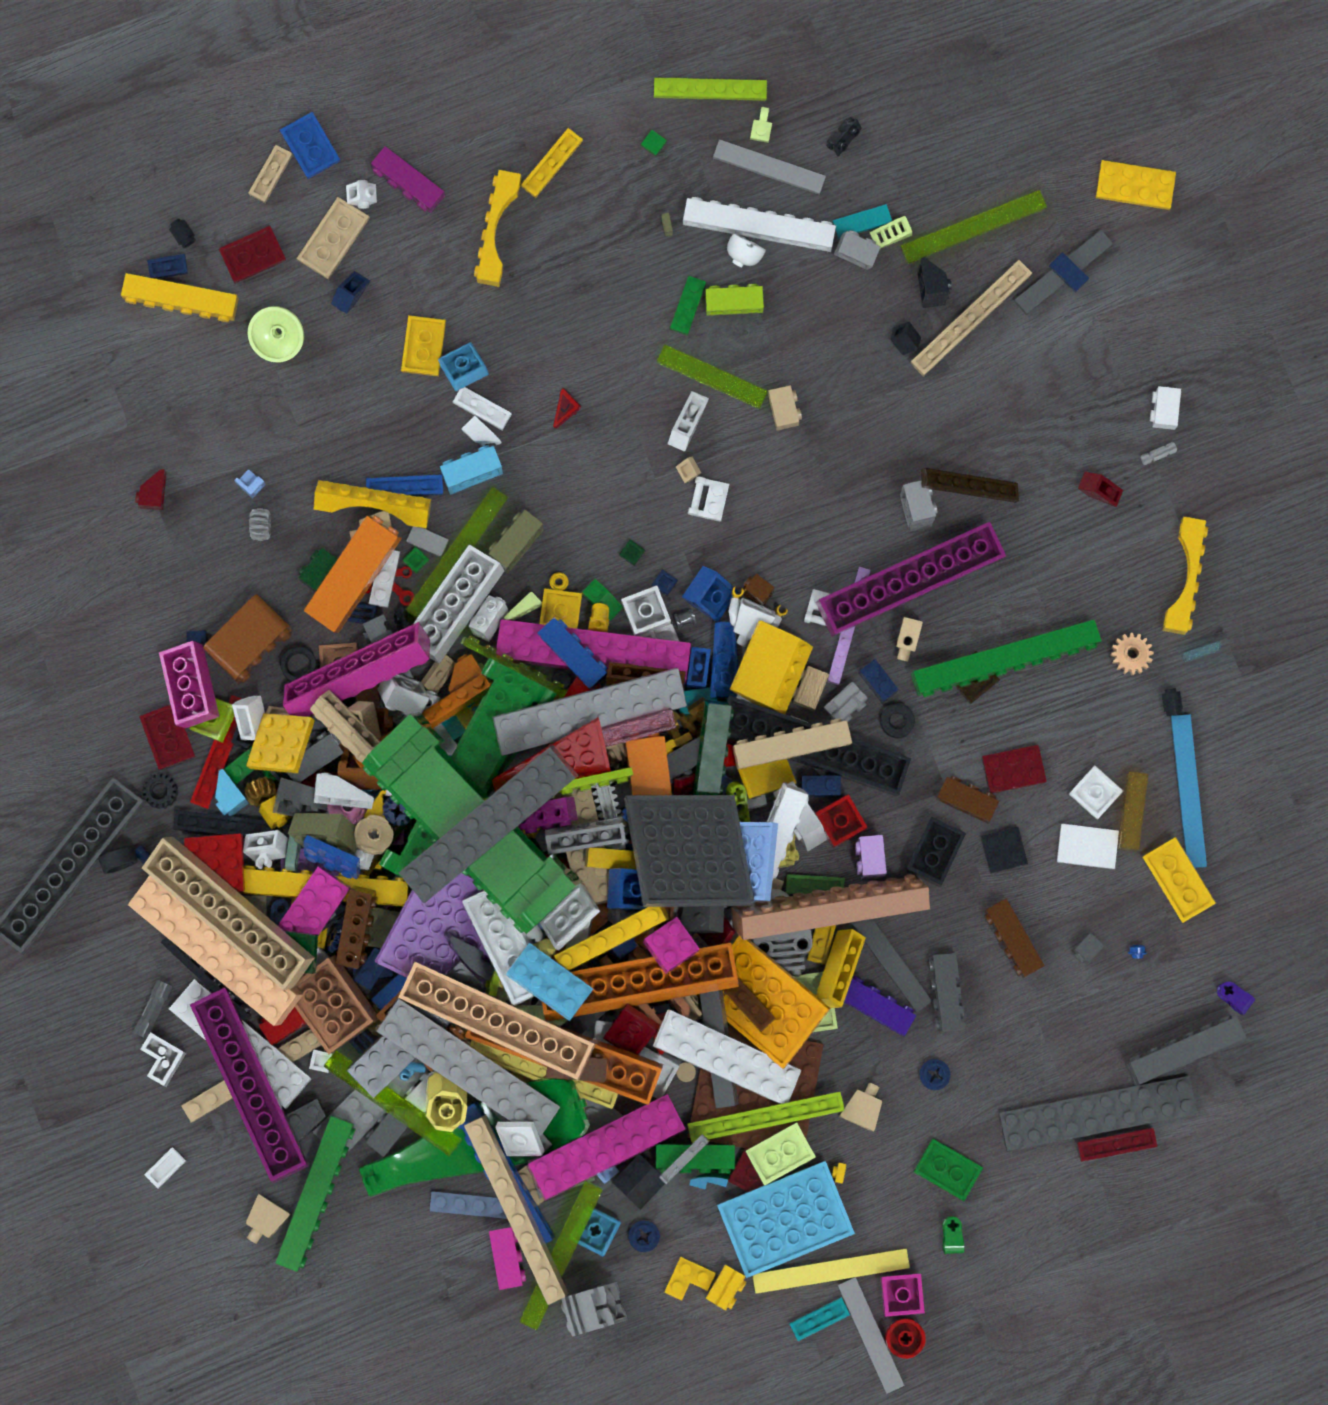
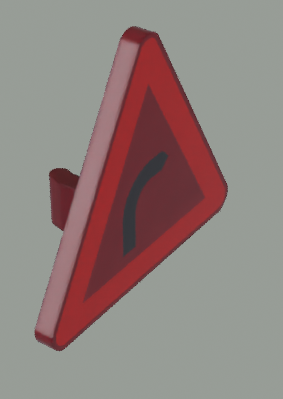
M565 388L561 389L553 425L556 429L570 417L576 415L581 409L578 401Z

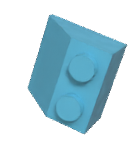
M223 769L219 770L215 796L218 801L216 806L224 816L226 814L233 816L248 805L249 802Z

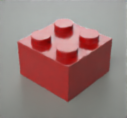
M849 794L815 813L823 825L826 837L833 849L863 833L868 828Z

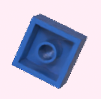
M624 868L609 869L607 908L642 911L647 908L643 907L637 870Z

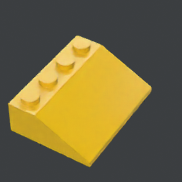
M759 620L730 690L753 704L786 714L813 646L788 632Z

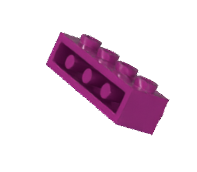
M386 146L371 162L372 172L379 178L383 176L388 180V185L393 189H400L406 199L409 201L413 199L417 202V207L424 212L427 210L432 213L445 197V193L441 188Z
M563 797L547 801L518 826L522 832L525 831L526 834L536 833L538 828L543 830L553 829L554 825L557 824L560 827L570 826L572 821L578 820L574 797Z

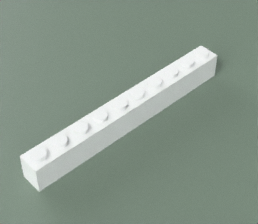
M784 782L767 822L778 823L773 870L774 879L778 875L780 861H783L786 856V847L793 840L794 828L800 823L802 809L807 806L809 801L808 794L804 789ZM730 908L727 920L733 927L732 910ZM735 932L728 943L732 945L739 934Z

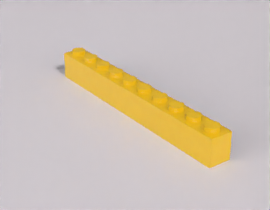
M244 866L245 892H240V894L297 898L312 876V871L301 870V873H293V871L282 869V872H277L275 868L263 867V870H256L254 866ZM341 873L335 876L350 888L358 886L375 890V897H378V905L404 906L412 891L403 878H395V881L388 880V877L385 876L369 879V876L359 875L356 880L354 878H346ZM349 892L342 902H347Z

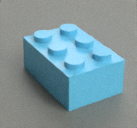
M489 445L479 448L476 453H465L458 460H447L443 462V466H440L450 495L503 474L494 446L489 447Z

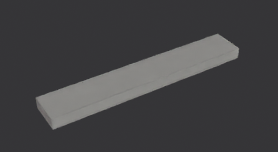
M720 139L713 159L820 195L826 178L825 175Z
M856 1277L839 1284L838 1288L886 1394L903 1387L904 1383Z

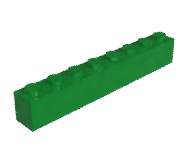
M334 1115L330 1117L275 1264L296 1272L300 1268L304 1269L307 1262V1257H305L307 1249L311 1250L315 1239H312L314 1231L318 1232L320 1227V1214L325 1213L328 1206L326 1198L334 1190L335 1184L332 1182L335 1176H339L342 1165L339 1164L341 1158H345L348 1153L349 1147L346 1145L348 1140H352L356 1129L353 1127L355 1123Z

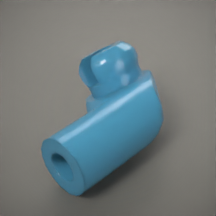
M411 1062L399 1073V1077L401 1080L406 1081L415 1072L426 1073V1066L424 1063Z

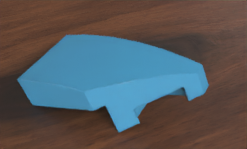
M718 1173L703 1174L692 1178L689 1185L706 1189L707 1182L726 1187L729 1175Z

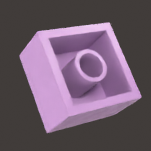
M883 835L859 837L858 842L855 844V855H859V861L856 863L857 875L861 874V879L885 877L886 863Z

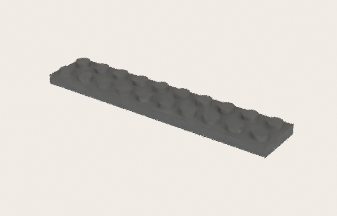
M1190 1076L1001 1112L999 1116L1006 1151H1012L1196 1115L1198 1113Z

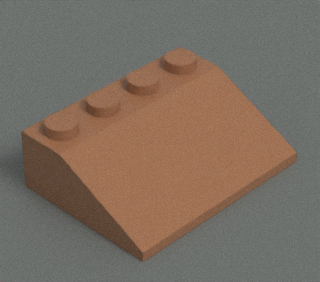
M336 955L324 960L316 967V973H307L295 985L304 994L295 1005V1008L328 1055L379 1020L376 1017L377 1013L344 966L335 964Z

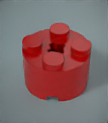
M911 1319L894 1321L890 1324L885 1334V1343L888 1350L893 1355L904 1359L917 1356L924 1348L926 1342L923 1328ZM904 1333L910 1337L907 1344H904V1341H900V1337H903Z

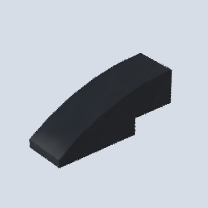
M445 931L444 936L448 944L460 960L475 973L489 981L495 969L490 962L481 958L484 952L478 947Z

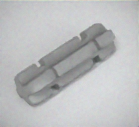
M1171 442L1166 447L1162 446L1150 451L1149 454L1141 455V461L1143 465H1147L1152 460L1154 462L1166 457L1168 454L1175 453L1177 447L1174 442Z

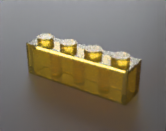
M1131 771L1127 773L1117 850L1137 852L1139 850L1149 774Z

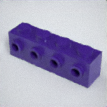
M853 976L844 1003L904 1037L916 1017L913 1014L914 1010L906 1005L903 1007L897 1005L896 999L888 995L886 998L879 994L880 990L873 986L869 988L864 986L863 980Z

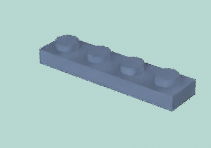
M442 1192L431 1193L430 1211L507 1219L498 1198Z

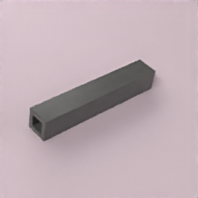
M718 990L700 994L704 1026L729 1037L723 991ZM711 1073L716 1108L739 1104L736 1084Z

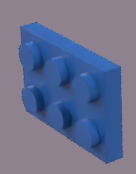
M313 112L280 129V133L307 179L340 162V158Z
M306 836L304 840V856L312 863L318 862L323 864L328 870L341 872L346 878L358 879L360 875V858L311 836Z

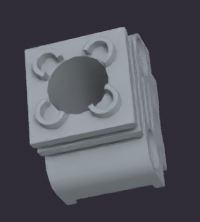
M811 929L754 938L752 942L758 947L760 945L767 946L768 952L766 954L792 976H799L801 972H804L805 965H801L804 963V957H798L806 956L812 948ZM797 942H805L807 948L804 950L799 949Z
M617 1282L561 1299V1308L566 1314L568 1321L567 1329L572 1336L628 1320L621 1303L616 1305L615 1302L620 1300Z

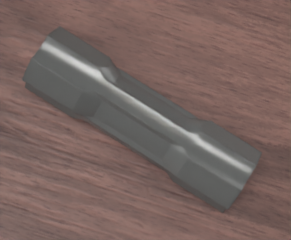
M157 980L145 1010L133 1031L134 1034L147 1039L149 1034L152 1033L161 1009L173 988L171 985Z

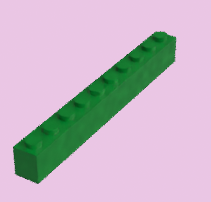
M1094 619L913 671L911 677L917 696L923 695L926 698L934 695V692L939 690L942 693L950 691L956 685L965 687L971 684L970 681L978 680V682L988 680L991 675L996 674V677H1000L1014 669V672L1025 669L1026 665L1032 664L1034 667L1043 664V661L1047 659L1055 661L1061 659V655H1076L1082 649H1086V651L1098 648L1097 645L1101 642V637Z

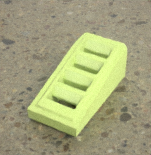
M903 216L871 231L870 235L872 240L881 249L912 236V230L906 216ZM900 224H902L905 230L903 233L899 227ZM893 227H895L897 231V236H895L893 233ZM884 231H888L890 239L887 238ZM879 233H881V236L884 240V242L882 243L880 242L879 237L877 235Z
M530 592L504 616V620L514 621L539 608L542 602L533 592Z

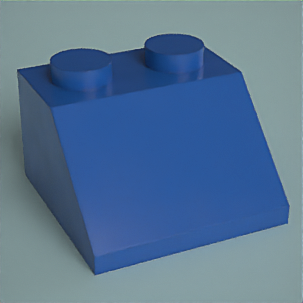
M702 566L682 598L691 606L718 622L730 605L731 599L734 598L732 596L734 587L718 572Z

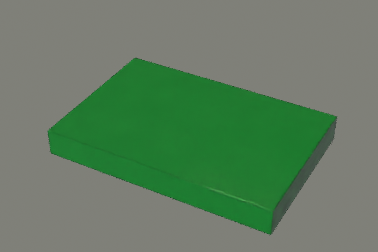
M932 1138L913 1172L964 1202L983 1167Z

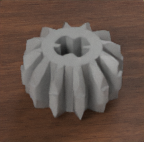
M257 508L252 509L250 512L249 532L253 540L264 541L270 538L272 523L271 513L268 509Z

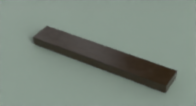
M930 468L921 469L922 488L1013 503L1019 501L1018 483Z

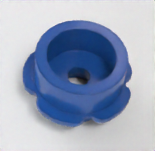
M1130 945L1128 954H1132V958L1139 959L1143 958V955H1146L1147 952L1144 945Z

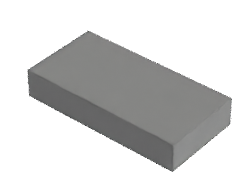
M414 526L406 540V543L440 558L449 542L448 539Z

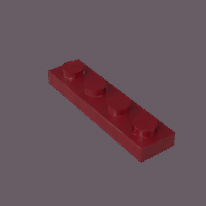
M1154 1128L1077 1143L1081 1162L1158 1147Z

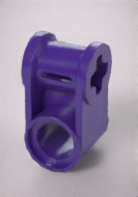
M1233 982L1222 983L1217 988L1219 998L1243 1016L1255 1001L1253 996ZM1229 987V988H1230V989H1229V992H1230L1231 994H1227V995H1226V994H1225V991H1226V990H1225L1224 988Z

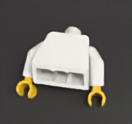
M734 587L732 590L734 598L731 599L729 607L730 623L734 626V632L740 634L736 642L741 646L747 647L759 620L778 628L782 620L781 616L786 615L788 610L786 608L783 613H780L779 607L781 605L776 606L773 611L745 598L740 600L739 598L742 597L744 590L742 588L741 594L737 595L734 592Z

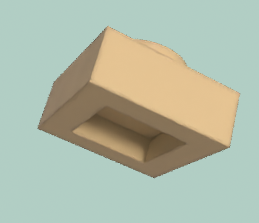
M693 457L685 459L676 466L684 483L690 482L701 474Z

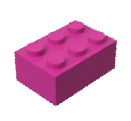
M512 1227L489 1231L499 1290L524 1286L523 1282L526 1281L525 1270H521L519 1263L523 1262L521 1250H517L516 1243H518Z

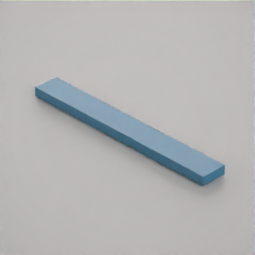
M1191 714L1171 716L1185 852L1195 868L1207 867Z

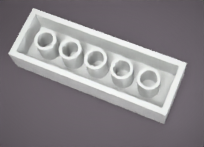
M468 545L414 622V624L419 622L429 636V658L439 664L504 572L503 567L498 561L471 545Z

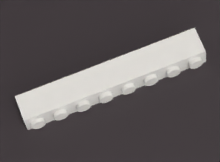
M698 197L687 198L683 225L730 234L737 233L741 236L831 252L836 228L835 225L828 221H821L819 223L814 222L811 218L797 219L794 215L790 214L781 216L773 211L759 212L758 209L752 207L743 209L736 204L721 205L719 201L705 202Z

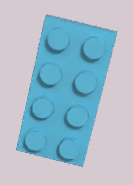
M531 943L526 946L506 973V976L569 1021L593 990L592 987Z

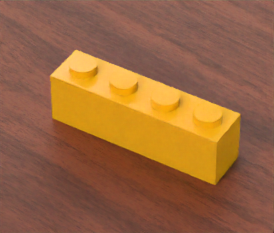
M853 929L837 931L815 994L830 1008L843 1006L866 937Z

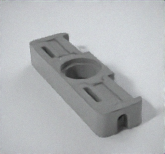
M702 1134L659 1178L667 1184L709 1140Z

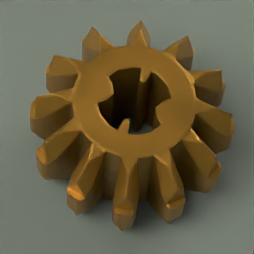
M259 777L256 780H252L251 783L246 784L247 787L244 789L247 801L255 807L260 806L263 802L275 796L277 792L275 782L272 778Z

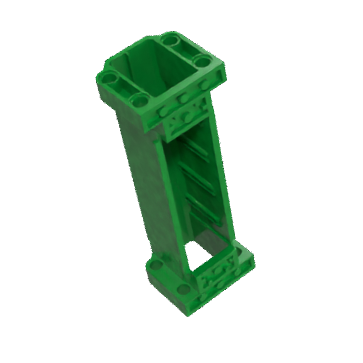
M488 658L481 674L493 680V683L486 696H483L451 756L487 795L494 788L492 779L504 773L518 754V752L501 755L492 717L560 699V696L555 692L491 658ZM417 821L408 836V842L402 853L399 854L392 849H386L379 865L402 877L399 872L434 844L431 840L433 837L428 832L425 834L418 827L419 822Z
M420 712L409 714L366 756L362 764L364 765L363 770L369 776L373 775L377 778L378 781L376 783L384 791L388 790L392 794L390 798L397 805L402 804L405 808V814L411 819L415 818L419 822L418 827L425 834L428 832L433 837L431 839L432 842L435 843L485 801L484 798H489V796L440 747L445 740L431 727L432 724ZM518 826L462 872L465 876L470 875L474 879L472 883L480 891L483 889L488 894L486 897L493 905L497 903L501 907L500 912L507 919L511 918L515 922L514 927L520 933L525 932L526 934L538 925L582 882L554 854L547 858Z

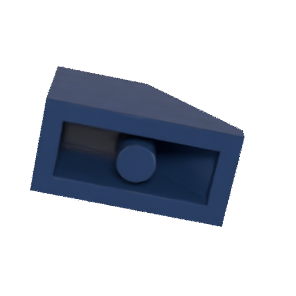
M354 271L338 286L331 304L347 314L356 305L369 285L370 280Z

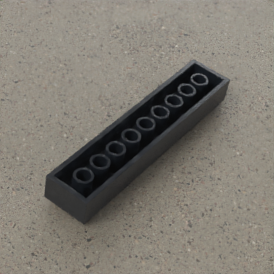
M730 695L726 699V702L734 709L733 719L729 722V727H731L729 739L734 741L747 739L748 742H752L758 736L766 735L767 738L774 737L776 732L785 731V734L793 733L792 729L804 727V730L811 729V725H813ZM851 738L852 744L788 758L789 760L835 776H841V778L893 796L900 795L911 761L909 757Z

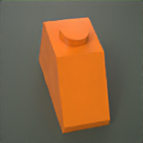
M465 654L457 659L458 662L454 666L449 686L450 694L481 675L482 670L472 654L469 656Z

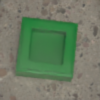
M651 130L641 143V147L657 156L667 143V140Z
M415 547L402 561L417 574L430 560Z

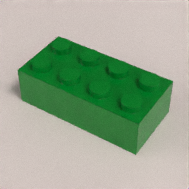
M656 1145V1170L664 1173L691 1145ZM705 1145L679 1173H691V1170H699L700 1174H711V1170H718V1174H730L731 1170L735 1169V1145Z

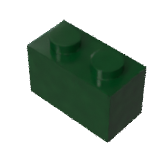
M323 548L319 551L316 550L310 558L312 561L309 565H304L299 572V580L314 592L318 590L338 560Z

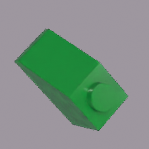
M596 579L582 592V596L591 605L602 603L609 607L608 619L610 622L623 609V606Z

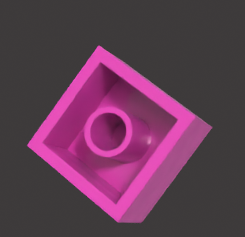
M678 917L662 926L643 941L665 974L699 951V947Z
M921 1274L880 1277L885 1317L925 1313Z

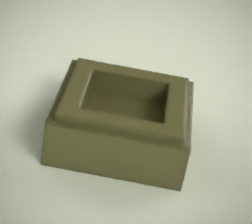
M669 213L662 214L664 234L666 237L672 236L673 230Z

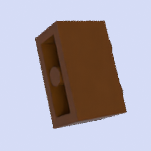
M755 574L754 577L750 576L744 583V596L752 602L764 606L773 595L775 587L758 574Z

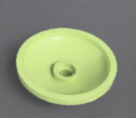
M270 306L261 309L253 316L248 326V339L253 350L261 358L271 362H284L293 358L300 351L304 342V330L300 320L293 312L283 307ZM276 328L281 329L282 333H277Z

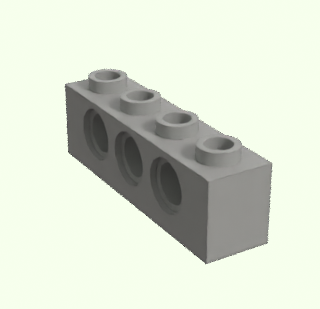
M622 817L545 830L548 855L626 842Z

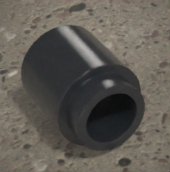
M177 219L170 224L171 228L169 231L183 248L189 247L196 241L194 238L195 234L185 220Z
M1176 688L1166 689L1165 693L1161 694L1164 712H1166L1167 717L1181 715V710H1183L1181 692L1176 691Z

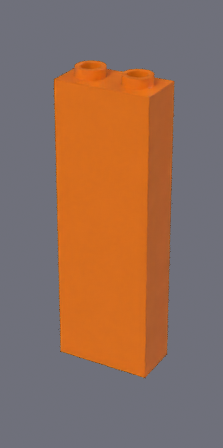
M376 515L373 517L366 516L304 609V612L334 633L341 631L402 539L398 535V530L391 526L389 528L384 526V521Z
M659 733L648 734V738L643 739L640 738V735L629 736V740L625 741L628 768L632 767L633 776L629 778L631 795H672L665 737L660 736Z

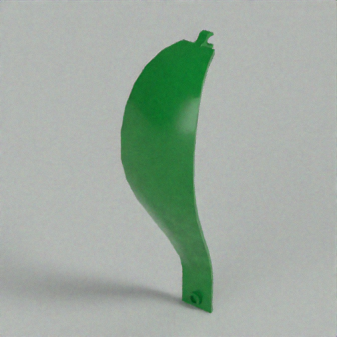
M542 1078L525 1083L560 1106L543 1132L552 1143V1146L543 1153V1156L579 1139L587 1132L590 1126L585 1109L587 1103L585 1098H581L573 1080ZM481 1101L478 1102L491 1126L495 1129L497 1123L502 1121L489 1106ZM457 1127L452 1132L434 1129L399 1152L360 1166L359 1171L368 1196L372 1197L412 1183L481 1173L485 1169L482 1163H478L473 1147L466 1143L463 1129ZM524 1156L515 1163L510 1157L514 1166L537 1158L536 1156Z

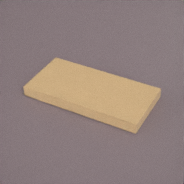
M337 197L296 259L329 280L370 217Z

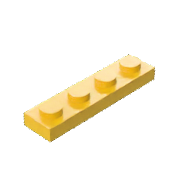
M567 128L524 180L521 187L536 198L583 142V139Z

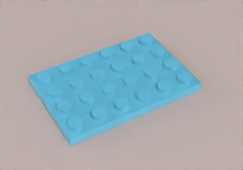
M826 1161L717 1204L746 1278L855 1234Z

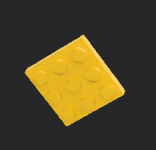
M263 713L246 766L256 770L298 773L315 720L311 717Z

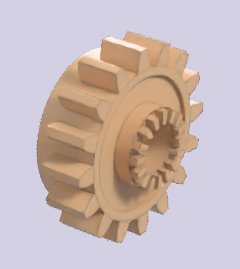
M1130 633L1129 638L1124 634L1122 635V640H1116L1118 646H1112V649L1115 650V652L1111 653V656L1115 657L1112 663H1117V670L1123 669V674H1126L1128 671L1131 675H1134L1135 671L1141 674L1142 668L1147 669L1149 667L1146 662H1152V659L1149 658V656L1154 654V652L1149 651L1152 645H1146L1147 638L1141 640V634L1134 637L1133 633ZM1128 650H1134L1137 657H1129L1127 654Z

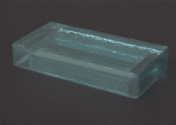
M1220 641L1185 652L1181 657L1183 662H1188L1218 652L1222 646Z

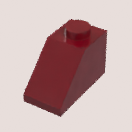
M160 469L140 486L139 492H136L135 501L140 509L163 510L167 475L165 469Z
M1084 472L1078 487L1087 496L1113 507H1117L1123 489L1102 474Z

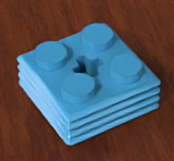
M472 342L438 359L442 370L455 391L489 374L486 365Z
M586 1205L570 1236V1240L603 1257L621 1222L590 1205ZM598 1225L599 1231H601L600 1235L592 1236L590 1228Z

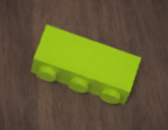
M748 284L747 287L729 285L728 288L710 286L709 289H706L707 315L763 313V287L758 286V284Z

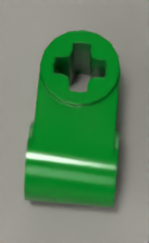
M949 1216L944 1219L942 1224L944 1254L964 1253L962 1223L958 1218ZM951 1220L957 1223V1227H954L953 1231L947 1226L951 1223Z

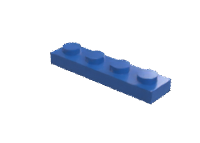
M443 476L366 478V488L410 496L443 495Z

